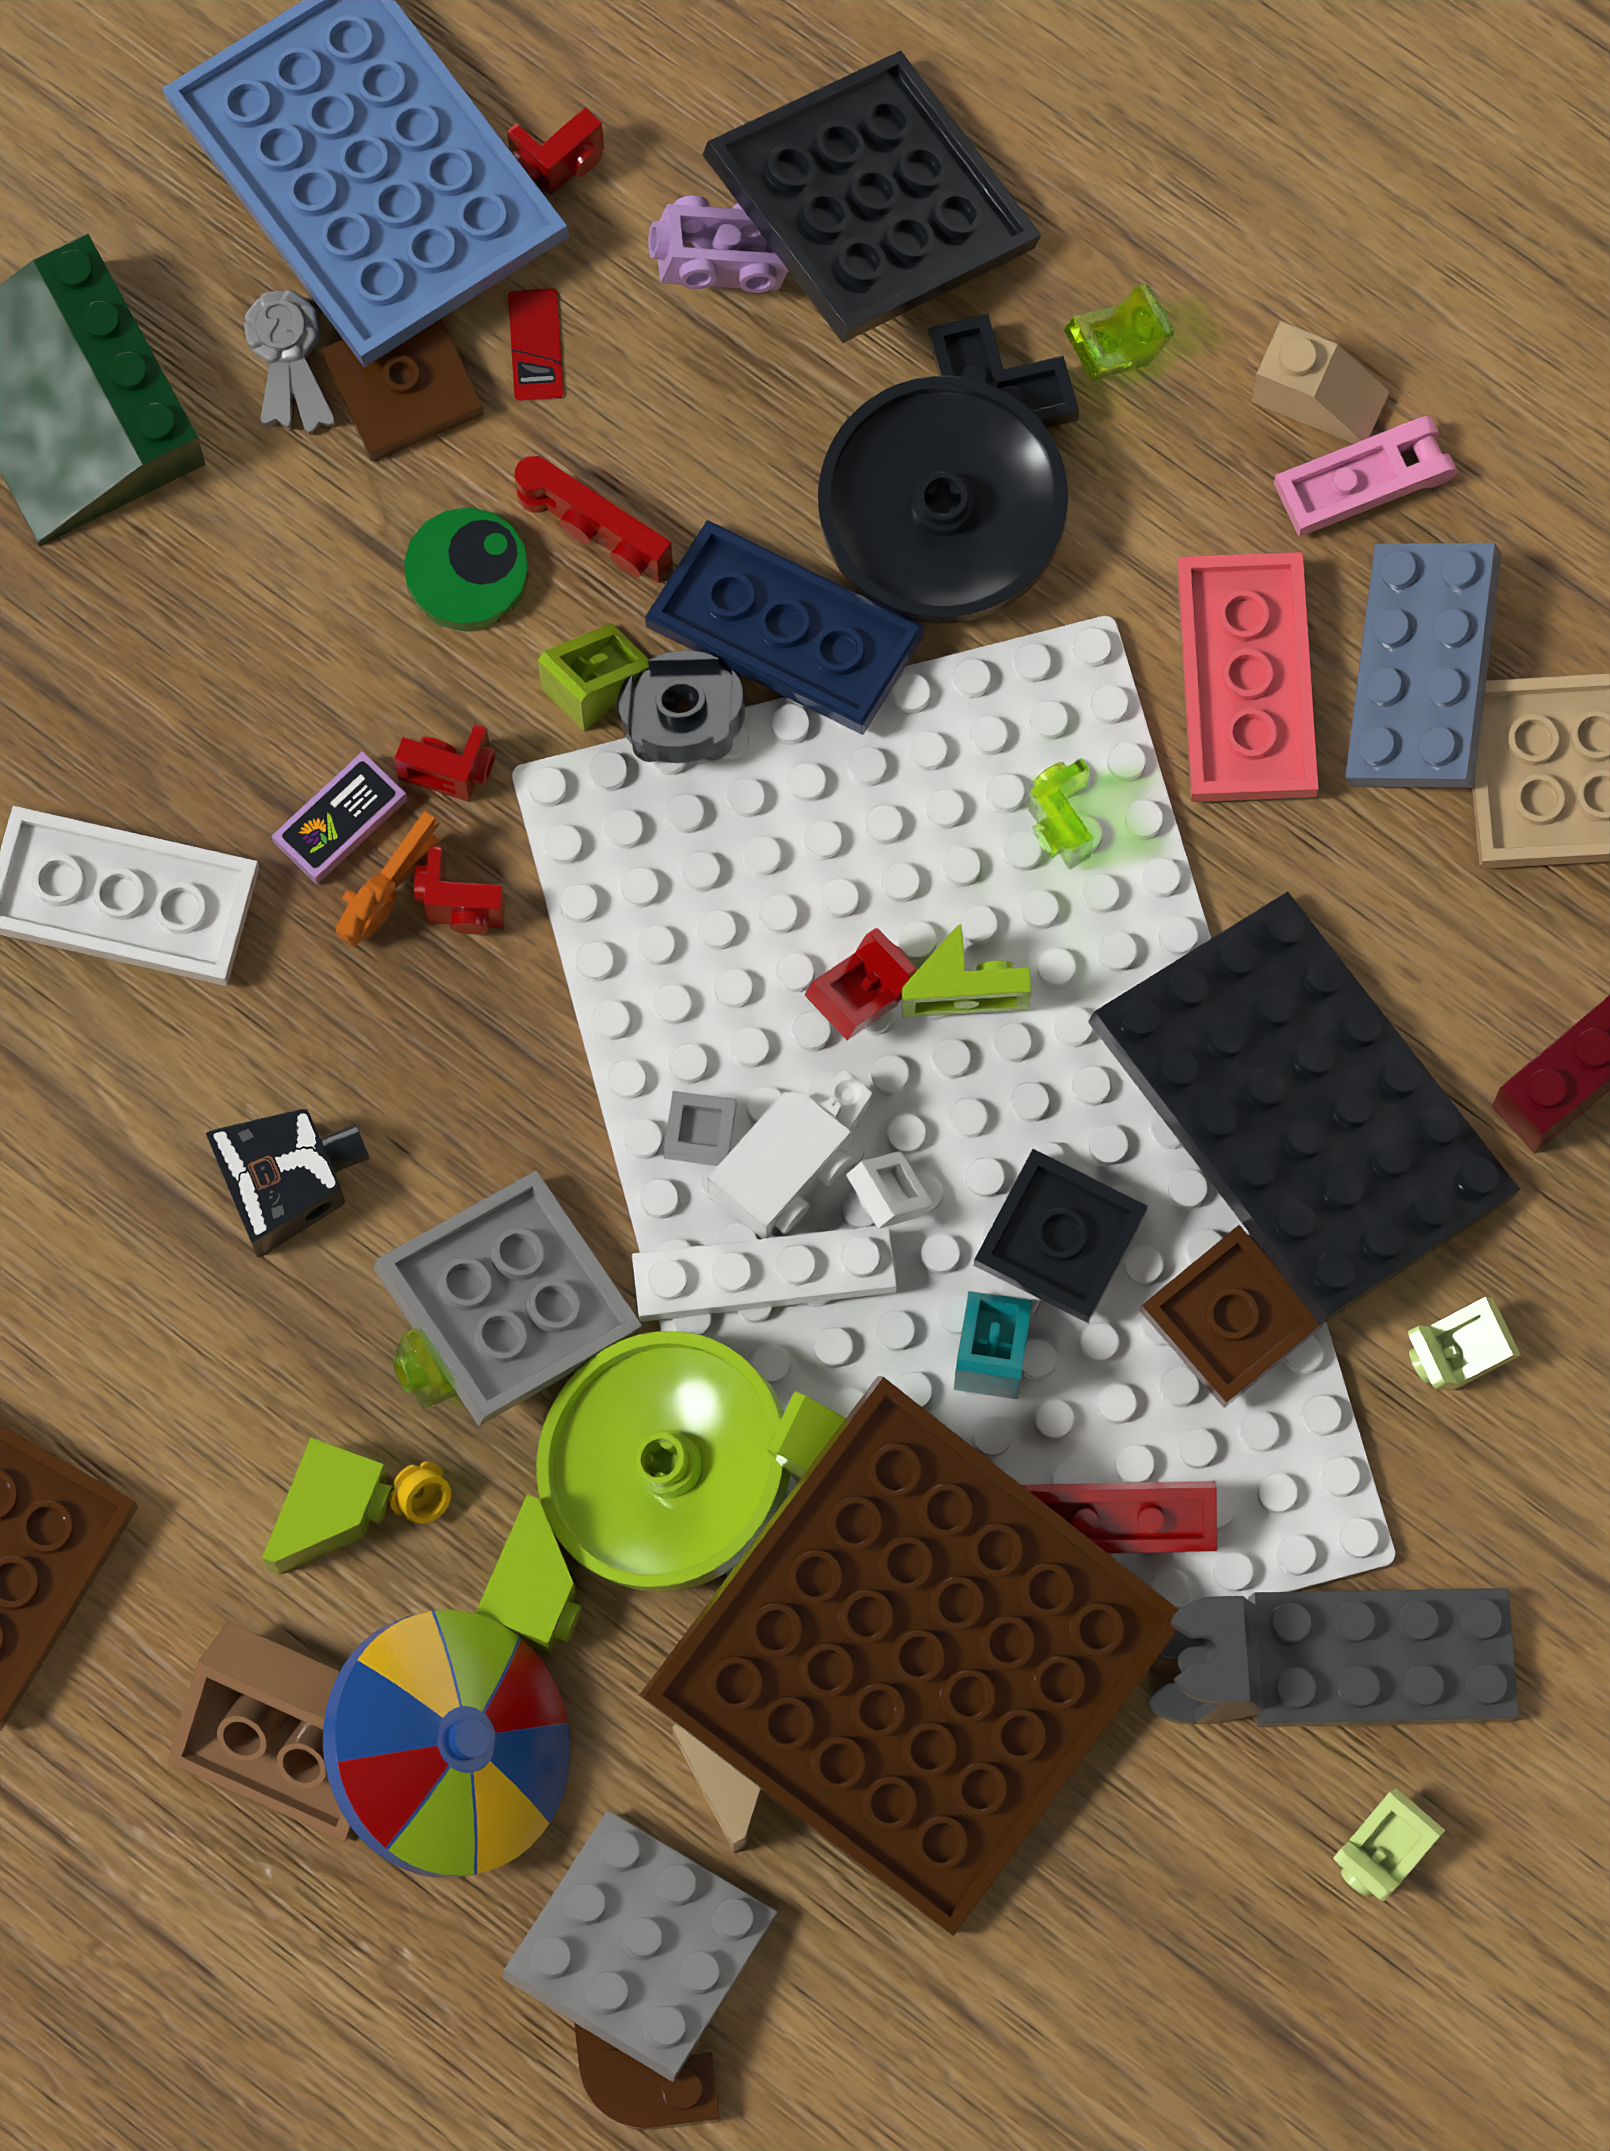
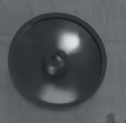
M930 376L902 382L885 389L866 401L845 421L831 442L823 461L818 487V509L821 530L829 553L843 576L860 594L911 620L937 624L958 623L985 617L1003 609L1024 595L1041 578L1056 555L1063 537L1068 509V485L1064 464L1054 439L1045 425L1025 404L1011 394L982 381L957 376Z

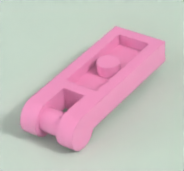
M1431 416L1417 418L1276 474L1274 486L1298 537L1424 487L1433 488L1442 485L1456 476L1458 470L1450 454H1443L1436 441L1440 433ZM1406 450L1414 451L1419 463L1407 467L1400 453Z

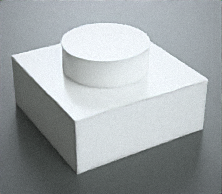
M901 1151L861 1161L846 1174L858 1194L861 1206L871 1216L878 1229L918 1218L933 1205Z

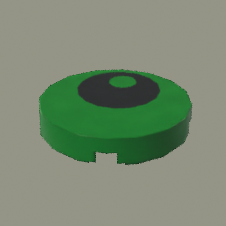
M472 507L445 510L425 521L410 539L404 559L407 590L415 605L417 604L419 609L426 613V617L437 625L459 631L484 629L501 621L500 617L507 614L511 608L514 609L522 600L529 578L525 545L513 526L493 512Z

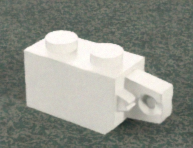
M844 1069L810 1097L803 1091L784 1092L707 1177L708 1194L762 1239L771 1238L778 1229L784 1234L789 1233L808 1211L810 1204L805 1199L820 1182L827 1187L833 1184L851 1162L852 1157L847 1153L851 1148V1132L872 1101V1092Z

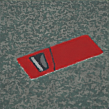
M554 288L510 291L508 293L514 398L517 401L562 398L563 379L557 291Z

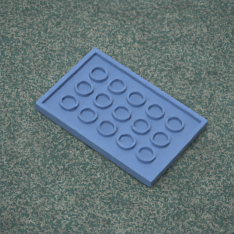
M303 0L162 88L167 103L363 367L374 362L569 238L568 227L395 0Z

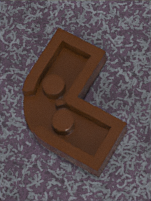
M574 2023L582 2083L591 2101L604 2115L628 2128L636 2130H657L720 2122L712 2052L690 2055L676 2079L672 2082Z

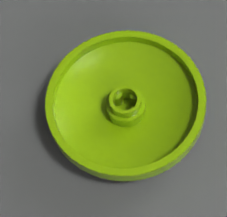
M658 1331L640 1334L619 1341L593 1356L575 1372L557 1395L544 1422L538 1444L536 1461L538 1493L541 1505L555 1536L577 1561L591 1571L613 1583L640 1591L669 1592L692 1588L707 1583L735 1567L783 1503L790 1480V1474L766 1450L784 1414L783 1407L772 1386L760 1371L728 1346L714 1339L689 1332Z

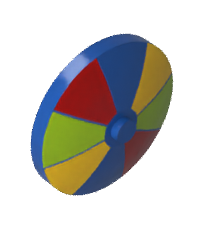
M449 1609L433 1610L407 1616L387 1624L370 1635L354 1650L338 1674L329 1696L323 1726V1752L328 1781L334 1798L351 1828L365 1844L382 1858L401 1869L428 1877L454 1878L475 1875L501 1867L519 1857L542 1835L555 1815L565 1791L570 1765V1733L565 1706L552 1675L540 1657L521 1637L495 1620L476 1613Z

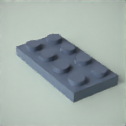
M1495 543L1375 544L1345 776L1352 787L1473 788L1502 553Z

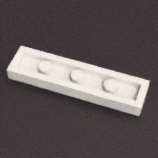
M877 1226L632 1254L640 1322L896 1293L889 1226L880 1229Z

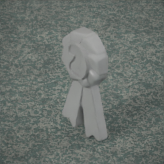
M292 290L263 293L246 312L244 323L246 342L249 349L254 355L269 365L261 412L263 426L270 427L279 423L285 429L291 430L293 427L294 398L299 408L304 429L309 435L314 433L320 425L334 426L335 419L306 360L320 340V326L316 309Z

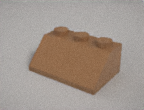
M227 1621L197 1663L167 1762L343 1842L347 1840L352 1831L351 1826L334 1798L328 1781L323 1752L325 1711L331 1690L340 1671Z

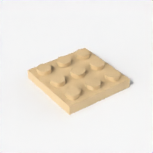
M1610 674L1486 681L1474 786L1472 788L1480 869L1610 861Z

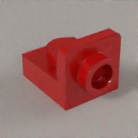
M474 724L462 756L456 754V749L453 746L436 738L421 737L420 742L402 737L394 758L398 779L469 802L475 785H486L495 762L496 750L489 748L490 742L487 727Z

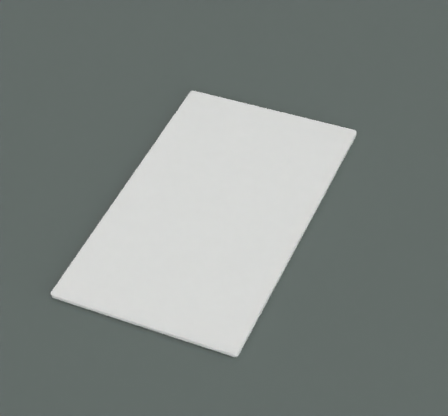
M1101 616L906 666L864 735L787 697L745 707L746 713L743 726L732 739V749L725 757L719 760L701 759L687 763L645 762L637 758L630 741L627 738L521 764L514 769L512 774L513 784L639 1252L762 1239L708 1194L707 1177L717 1166L664 1159L663 1152L673 1091L736 1099L737 1107L730 1152L784 1092L803 1091L810 1097L843 1069L853 1075L872 1092V1101L851 1132V1148L847 1153L852 1157V1160L848 1167L830 1186L827 1187L822 1182L817 1185L805 1199L810 1204L808 1211L789 1233L784 1234L778 1229L772 1237L876 1226L871 1216L861 1206L858 1194L846 1174L861 1161L898 1151L903 1153L933 1204L918 1218L889 1226L896 1293L658 1320L661 1331H682L699 1334L728 1346L761 1372L778 1396L784 1412L794 1391L847 1418L876 1377H885L1020 1485L1215 1481L1217 1487V1551L1108 1553L1178 1609L1191 1601L1205 1597L1244 1596L1248 1599L1254 1592H1297L1383 1569L1392 1564L1395 1558V1549L1327 1323L1325 1322L1322 1328L1224 1408L1140 1312L1143 1303L1238 1225L1244 1229L1256 1244L1257 1242L1088 1023L1095 1010L1211 939L1118 626L1113 618ZM959 924H962L965 971H976L977 965L997 960L1013 962L1015 968L1029 967L1031 999L1029 1010L902 1018L900 1001L898 1006L848 1041L804 996L812 981L855 953L865 935L875 928H878L893 944L897 945L917 970ZM1032 1149L1148 1206L1147 1213L1089 1324L973 1266L974 1259ZM968 1291L1032 1300L1018 1400L954 1390L955 1370ZM791 1476L785 1499L797 1484ZM734 1567L726 1572L727 1577L734 1569Z

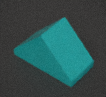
M968 1291L955 1370L954 1390L1018 1400L1032 1300Z

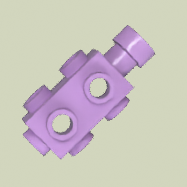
M695 195L685 196L676 200L674 204H667L660 220L653 221L651 224L648 249L650 257L658 259L660 283L679 284L689 289H704L711 286L742 288L746 292L761 293L768 290L779 291L788 273V269L738 203L733 208L710 207L709 201L704 197Z

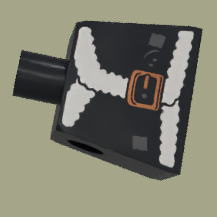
M308 1109L294 1110L206 1132L214 1156L257 1257L270 1252L340 1208L345 1203V1199L335 1173L370 1159L355 1123L319 1137Z

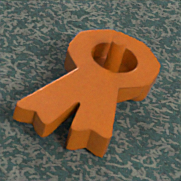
M424 811L381 872L369 879L357 894L350 889L345 892L342 900L348 903V906L343 912L335 930L336 936L350 946H356L361 940L369 939L380 929L394 907L395 898L397 897V893L394 890L415 873L417 864L425 865L427 863L429 846H438L441 839L433 834L440 824L436 821V818Z

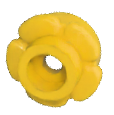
M429 1461L421 1463L420 1466L409 1465L396 1476L393 1482V1491L389 1494V1504L392 1511L396 1515L403 1514L407 1520L418 1524H427L438 1519L446 1511L451 1500V1488L448 1482L442 1478V1468L436 1463Z

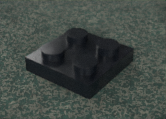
M1032 1149L974 1259L973 1266L1089 1324L1142 1223L1148 1206Z

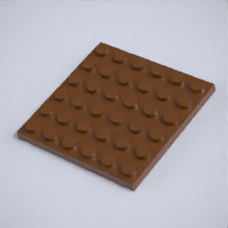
M877 1376L639 1696L941 1929L954 1936L1175 1635L1177 1630L1171 1626V1619L1179 1609L885 1377Z

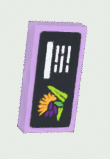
M362 751L272 835L273 843L317 885L407 801L406 793Z

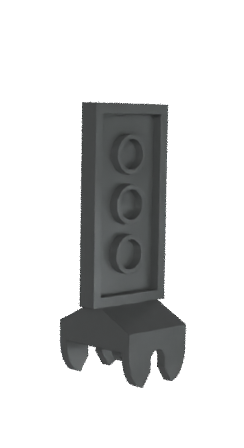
M1508 1588L1254 1592L1248 1599L1244 1596L1200 1598L1187 1603L1173 1615L1171 1626L1177 1632L1158 1656L1162 1660H1178V1666L1182 1673L1174 1678V1684H1166L1146 1699L1149 1708L1156 1715L1165 1720L1180 1724H1219L1256 1714L1257 1727L1512 1722L1519 1718Z

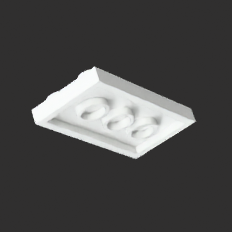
M13 806L0 849V935L227 986L258 876L259 865L257 861Z

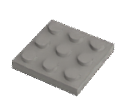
M537 1171L528 1174L377 1258L373 1270L478 1426L483 1425L577 1371L588 1360L605 1348L638 1335L643 1327Z
M607 1810L505 1967L502 1979L674 2082L774 1922L777 1911Z

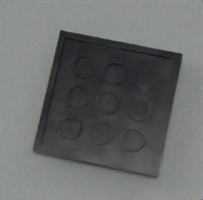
M901 50L709 140L702 154L842 343L1034 249L1041 237L1039 231Z

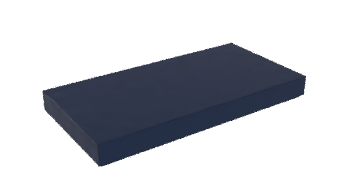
M709 520L705 522L645 616L647 628L693 651L708 653L718 658L719 664L861 735H864L925 637L924 626Z

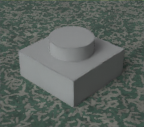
M673 1091L663 1152L664 1159L718 1166L730 1153L737 1107L736 1099Z

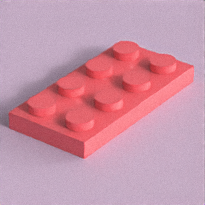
M1303 552L1178 557L1177 580L1191 802L1317 797L1318 774Z

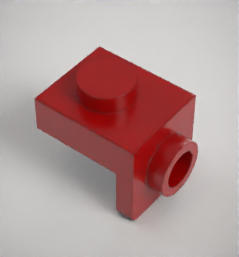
M586 107L541 146L517 123L507 130L509 150L533 182L537 181L550 195L572 176L575 175L579 178L590 172L599 162L603 153L602 150L604 149L602 123Z
M429 846L427 865L417 864L414 878V902L424 903L427 922L431 924H448L451 930L463 934H483L488 932V927L503 928L505 899L502 885L444 882L445 859L442 846Z
M875 928L865 935L855 953L812 981L804 996L848 1041L898 1006L902 999V987L916 973L917 969L897 945L893 944L878 928Z

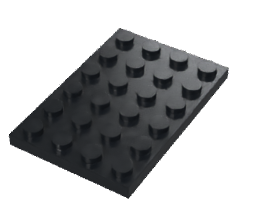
M1288 891L1098 1008L1088 1020V1023L1320 1326L1512 1200L1520 1190Z

